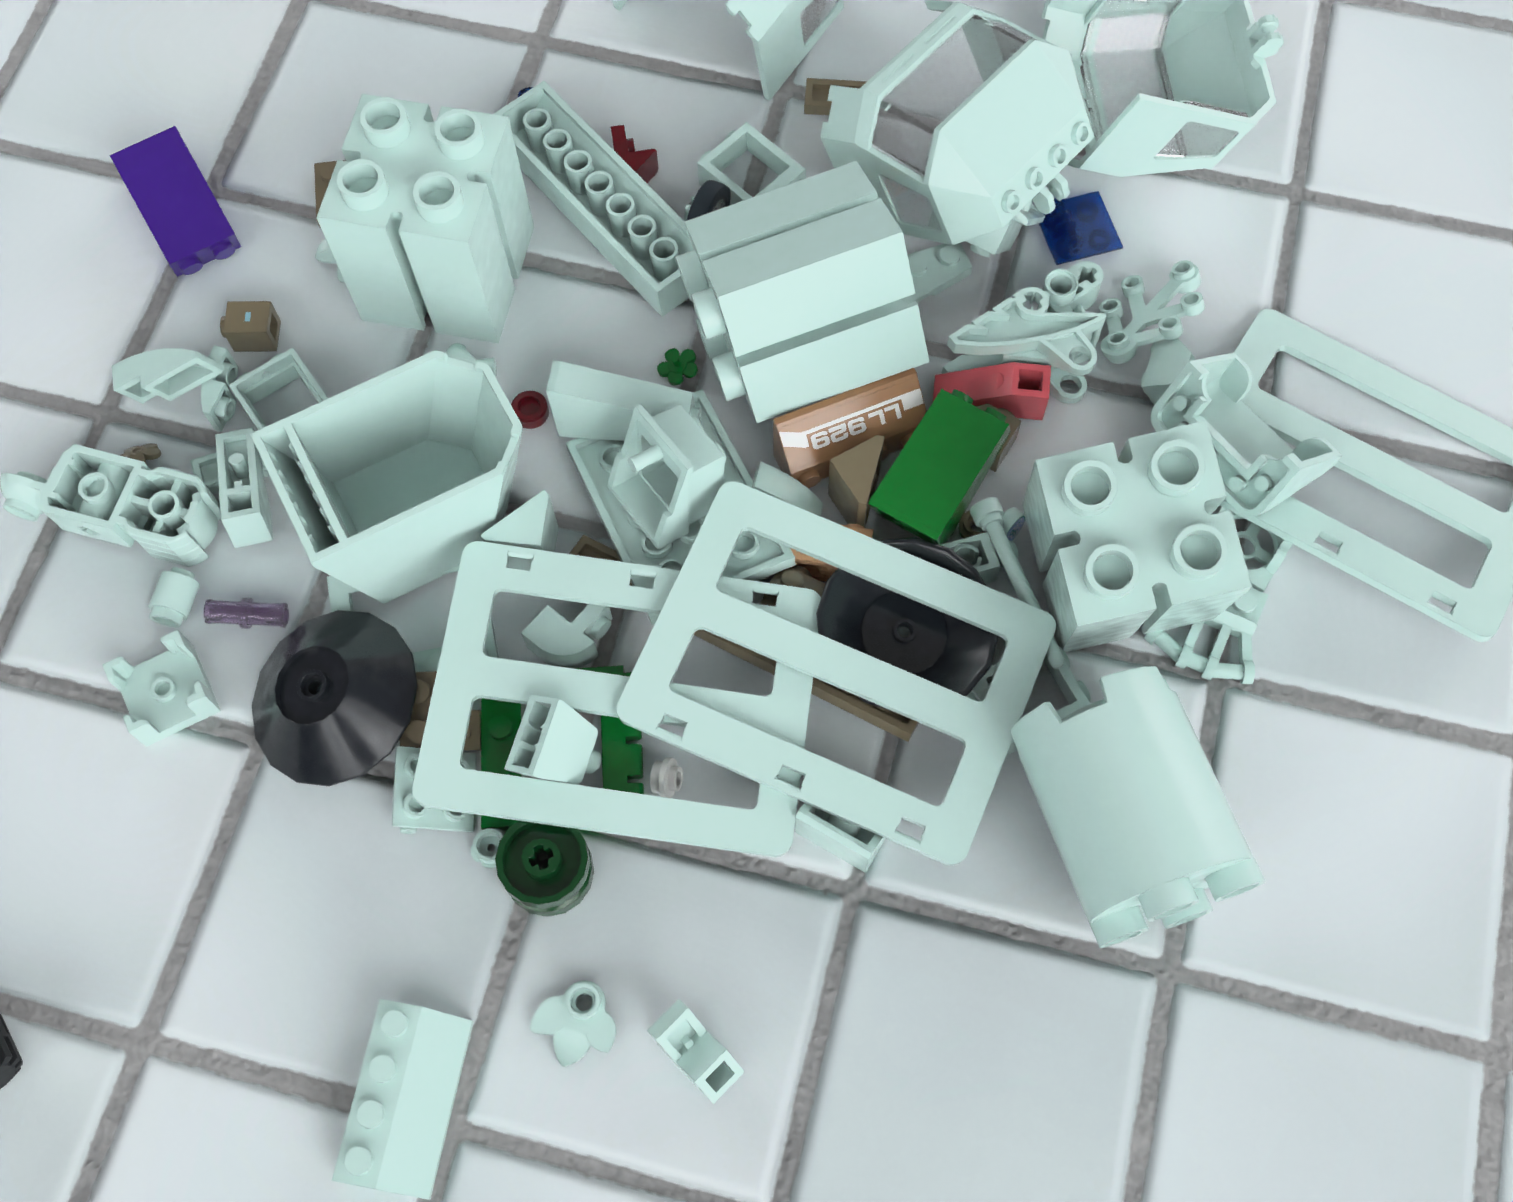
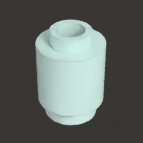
M173 567L171 571H162L148 606L151 609L149 618L165 626L180 627L182 620H187L200 586L194 580L195 575L188 570Z

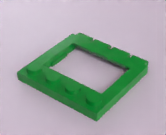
M623 665L574 668L629 677L632 673H625ZM481 698V771L522 777L519 773L504 769L521 723L520 703ZM601 715L603 788L644 794L643 783H628V780L644 777L642 745L627 744V741L641 740L642 732L624 724L617 717ZM481 815L482 830L498 828L507 831L510 826L518 822V820Z

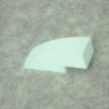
M162 348L145 351L112 365L113 391L142 404L155 396L171 401L224 372V365L197 351L188 349Z

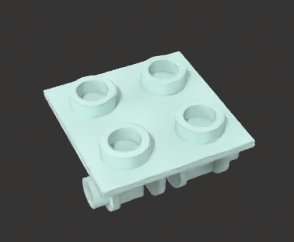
M396 746L392 826L400 827V833L404 834L416 833L417 828L474 832V814L427 808L421 806L416 801L412 793V786L420 748ZM463 752L461 766L465 769L476 770V753Z

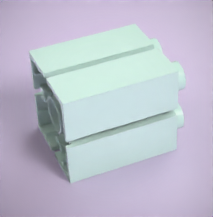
M362 94L342 146V152L346 161L337 160L316 217L361 320L424 331L426 326L424 319L428 311L436 333L499 344L515 291L512 278H519L534 229L509 117L441 106L438 117L434 121L429 104Z
M857 161L684 221L693 250L675 256L686 292L690 301L692 300L698 317L695 320L709 360L713 363L726 402L745 395L756 423L930 362L918 304L916 301L906 304L903 299L904 297L916 294L903 232L882 199H878L877 191Z
M1207 420L1128 438L1119 458L1116 454L1114 442L1035 460L1022 506L1039 572H1044L1049 569L1042 586L1049 613L1056 622L1054 633L1056 642L1065 652L1130 638L1141 625L1142 633L1145 635L1159 630H1168L1215 619L1252 588L1232 511L1212 514L1227 497Z

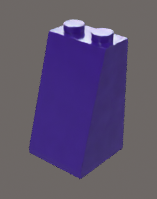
M176 126L109 155L177 277L183 274H194L201 270L204 264L215 259H226L233 255L236 249L241 247L232 227Z

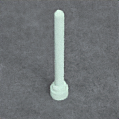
M990 497L977 502L971 507L970 514L975 525L981 527L984 532H988L1018 599L1040 608L1002 527L1004 511L999 500L995 497ZM1053 636L1045 657L1051 667L1060 668L1064 664V657Z

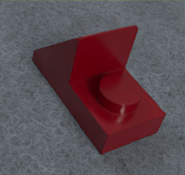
M624 125L611 126L614 151L648 183L659 169L657 150L635 151L633 138L626 139Z

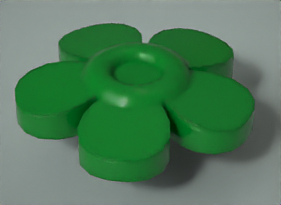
M676 348L669 349L664 355L666 361L659 363L657 366L659 375L661 377H668V382L671 385H680L684 381L683 375L686 378H693L698 372V367L694 363L696 354L692 349H685L681 355Z

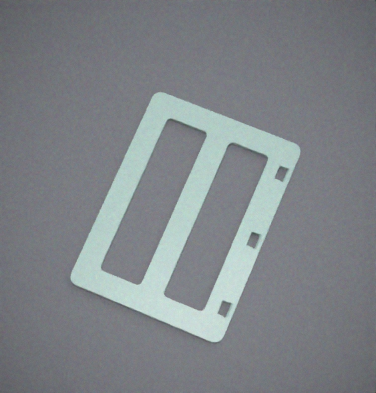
M1261 310L1234 351L1249 367L1253 377L1252 386L1242 401L1284 441L1297 447L1305 439L1313 437L1323 438L1342 454V457L1333 466L1484 543L1488 548V552L1471 588H1465L1291 496L1266 513L1254 517L1242 516L1225 499L1220 506L1231 510L1233 513L1475 641L1485 642L1490 640L1497 633L1513 597V498L1507 511L1500 512L1261 390L1258 383L1275 354L1283 351L1513 466V428L1276 310ZM1320 537L1339 547V549L1334 553L1315 542L1316 539ZM1431 597H1434L1451 606L1452 609L1448 613L1428 601Z
M729 481L719 488L617 702V715L621 722L641 732L943 864L956 865L962 862L969 852L1012 743L1013 737L1010 731L1023 715L1054 636L1056 622L1047 611L745 484ZM744 531L754 532L1002 637L1005 640L1006 646L985 699L983 701L970 699L720 592L716 587L740 534ZM697 630L710 632L962 741L964 751L943 803L939 806L932 805L671 691L670 684L694 633ZM665 715L686 724L683 737L658 727L661 725ZM782 766L805 776L801 789L776 778ZM901 819L924 828L921 841L896 831Z
M474 541L465 546L460 559L412 786L413 796L421 806L780 857L785 855L791 848L798 803L797 799L763 784L759 786L756 807L753 809H743L463 768L461 760L472 706L476 699L485 698L528 704L530 695L533 694L560 699L576 712L619 718L616 710L617 702L629 679V676L485 655L483 652L494 597L498 592H510L660 614L680 570L483 541ZM508 557L532 560L530 571L508 568ZM631 575L655 578L653 589L630 586ZM725 576L720 577L716 586L720 592L818 633L816 613L821 597L816 591L794 586ZM753 592L776 595V606L752 603ZM776 661L773 689L771 694L767 696L678 683L670 684L671 691L803 749L805 747L813 677ZM666 715L661 723L686 727V724ZM782 766L776 778L799 788L801 774Z

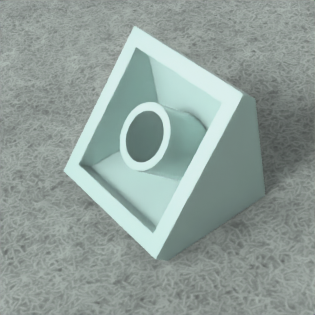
M545 490L541 491L481 534L483 542L555 552L559 527L549 494ZM508 557V568L530 571L532 560Z
M806 803L798 810L795 817V832L865 873L886 839Z

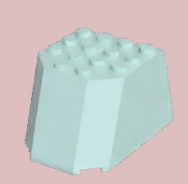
M434 350L255 431L250 435L313 567L385 604L443 576L439 574L458 566L465 546L474 541H483L481 534L504 518L508 508L523 427L488 363L476 361L474 364L450 358L446 352Z

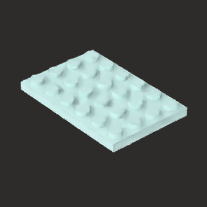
M703 389L693 392L695 408L701 409V424L704 432L713 442L717 441L726 454V462L724 464L725 483L737 481L752 487L753 480ZM576 438L566 442L571 459L621 562L681 570L706 515L689 525V534L658 550L608 489V480L614 459L617 454L621 453L624 441ZM744 531L740 534L721 576L759 581L795 566V556L787 546L754 532ZM631 575L633 586L653 589L655 578ZM646 612L651 625L655 624L659 614Z

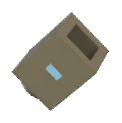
M227 301L226 315L222 316L220 320V330L222 336L228 340L234 352L277 351L281 320L271 301Z

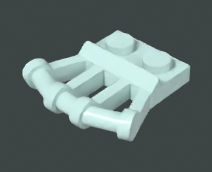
M1254 588L1249 589L1215 619L1191 624L1183 646L1166 633L1168 631L1166 629L1147 633L1144 639L1150 645L1155 643L1175 661L1176 667L1183 670L1185 667H1189L1202 673L1201 677L1209 681L1212 678L1240 680L1241 684L1251 685L1255 678V664L1252 658V635L1269 595ZM1203 624L1219 630L1208 658L1193 652ZM1229 635L1238 638L1239 664L1219 663Z

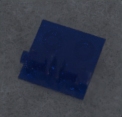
M1099 191L1060 201L1054 198L1055 209L1045 215L1043 222L1038 223L1056 265L1123 249L1121 240Z

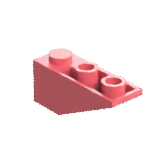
M1010 362L937 374L934 380L933 401L941 389L949 393L956 389L974 400L972 402L974 406L990 404L996 408L1010 411L1016 418L1043 420L1049 400L1051 366Z

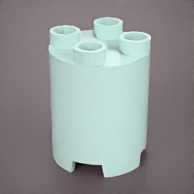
M1157 666L1132 668L1103 676L1099 680L1104 696L1103 700L1086 705L1072 712L1063 720H1061L1051 702H1045L1022 717L1010 731L1020 755L1019 758L1099 948L1121 943L1146 932L1148 926L1142 915L1143 913H1145L1148 921L1161 919L1165 929L1176 927L1213 911L1205 889L1209 888L1215 902L1248 892L1266 882L1177 693L1170 689Z

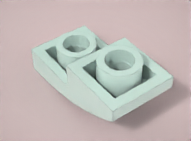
M214 345L209 358L223 364L224 372L202 383L201 404L202 411L215 430L222 432L227 420H230L235 412L237 401L229 390L228 385L236 380L239 367L227 348Z
M760 462L755 473L752 488L821 516L823 503L811 490L783 471Z

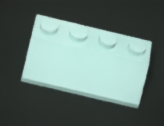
M385 999L379 1000L332 1181L431 1200L471 1035L472 1020L422 1006Z

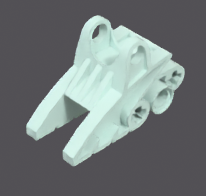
M1091 261L1078 262L1068 269H1054L1047 274L1043 290L1037 287L1024 288L1014 294L1012 298H1008L992 308V311H987L973 320L971 324H967L948 336L947 346L953 353L965 355H960L943 366L942 374L1010 362L1051 366L1049 394L1060 402L1067 404L1080 401L1087 389V381L1084 375L1094 369L1097 360L1095 348L1106 319L1105 313L1085 312L1086 309L1096 302L1104 277L1103 270L1099 265ZM1026 301H1030V304L1033 301L1038 303L1037 310H1033V307L1030 310L1025 308ZM1088 359L1090 361L1088 364L1078 365ZM1064 380H1073L1080 390L1074 394L1066 393L1061 389L1060 383Z

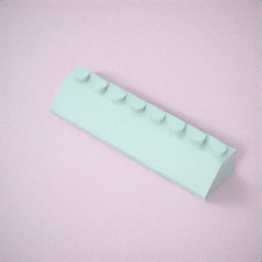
M542 81L494 113L495 115L509 117L521 170L662 317L689 298L675 256L693 250L684 220L545 81Z

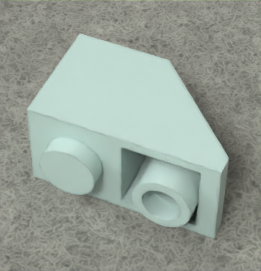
M1178 338L1157 341L1151 346V356L1146 372L1142 375L1141 387L1154 405L1188 361L1196 360L1189 349Z

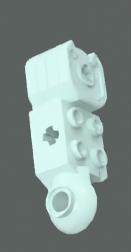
M77 444L72 445L62 453L56 467H53L48 480L24 471H20L17 474L1 473L0 489L6 499L3 508L15 516L29 521H37L39 515L45 513L62 530L130 548L134 540H136L152 557L188 567L199 564L209 558L204 549L214 539L218 528V520H221L219 500L198 476L165 467L151 470L144 461Z

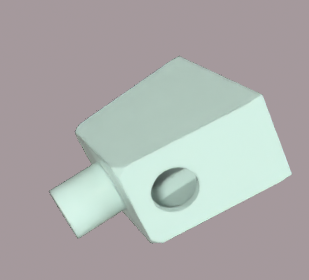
M531 694L504 769L536 778L578 785L582 782L585 773H594L601 764L600 753L593 749L598 736V730L564 701Z

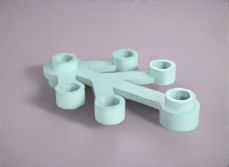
M1188 260L1179 261L1174 264L1169 274V282L1146 306L1143 298L1145 287L1142 277L1131 275L1123 279L1121 282L1123 294L1129 299L1133 320L1124 330L1120 320L1124 313L1121 301L1118 298H1108L1100 304V312L1106 314L1105 321H1107L1109 335L1101 342V351L1110 362L1115 364L1128 362L1136 355V349L1139 346L1180 337L1183 333L1180 317L1196 316L1204 311L1205 305L1202 294L1192 292L1201 284L1199 269L1196 265ZM1177 293H1186L1181 297L1180 304L1165 307ZM1158 324L1159 328L1143 331L1148 326Z

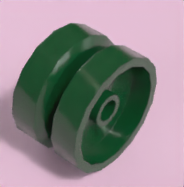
M518 821L510 826L499 841L495 857L497 876L514 902L527 912L546 917L566 913L580 904L590 890L594 875L592 854L578 829ZM548 862L549 867L541 870L542 864Z

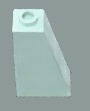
M553 361L546 393L559 437L625 441L634 407L642 404L651 416L681 404L690 416L697 417L701 423V409L695 408L693 392L563 361Z

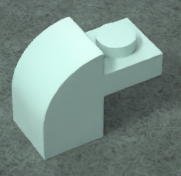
M588 604L570 623L547 605L521 632L526 647L547 664L579 668L591 663L599 656L593 640H598L607 633L613 618L610 607Z
M680 999L647 1030L664 1053L713 1104L744 1073V1070L727 1049L703 1027Z

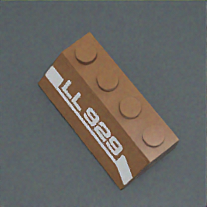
M911 368L774 418L773 455L780 470L798 480L807 488H811L822 479L829 477L830 459L876 435L884 436L882 460L887 458L890 453L903 449L927 412L916 370Z

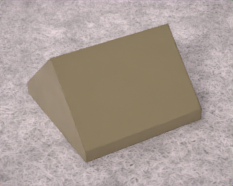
M876 435L830 459L828 495L847 524H859L864 528L866 527L871 508L868 502L875 492L881 469L884 436Z

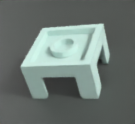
M179 630L160 638L161 642L169 649L168 651L134 667L123 657H117L102 664L109 682L121 692L130 715L126 714L123 716L128 732L146 747L221 712L194 646Z

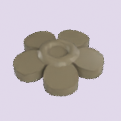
M150 443L128 448L120 456L146 463V460L159 458L161 451L157 444Z

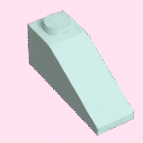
M253 427L215 434L221 521L234 548L273 540L271 512L260 455L250 435L255 432Z

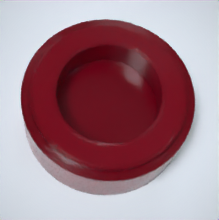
M521 392L511 403L523 428L534 429L540 427L548 419V404L545 397L539 392Z

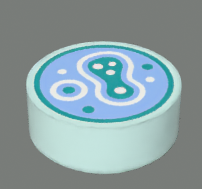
M1015 507L1006 510L1002 517L1004 520L1002 527L1009 541H1013L1026 521L1025 514Z

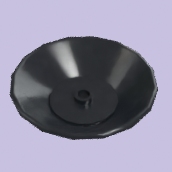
M918 538L879 540L986 586L977 569L950 548ZM839 568L826 581L816 613L818 634L963 696H967L990 669L999 636ZM906 627L910 630L911 636L902 637L897 629ZM859 697L865 703L886 709L882 706H879L875 703H872L866 699Z
M337 610L305 621L278 643L260 671L251 705L255 739L272 767L297 783L332 786L363 776L391 754L411 721L418 690L413 654L397 629L369 612ZM322 684L320 691L316 694L317 688Z

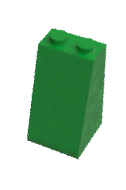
M941 389L868 504L877 515L922 540L938 545L948 543L1011 433L1010 425L1005 422L1007 417L991 407H987L985 411L972 405L974 400L959 390L954 389L952 393Z

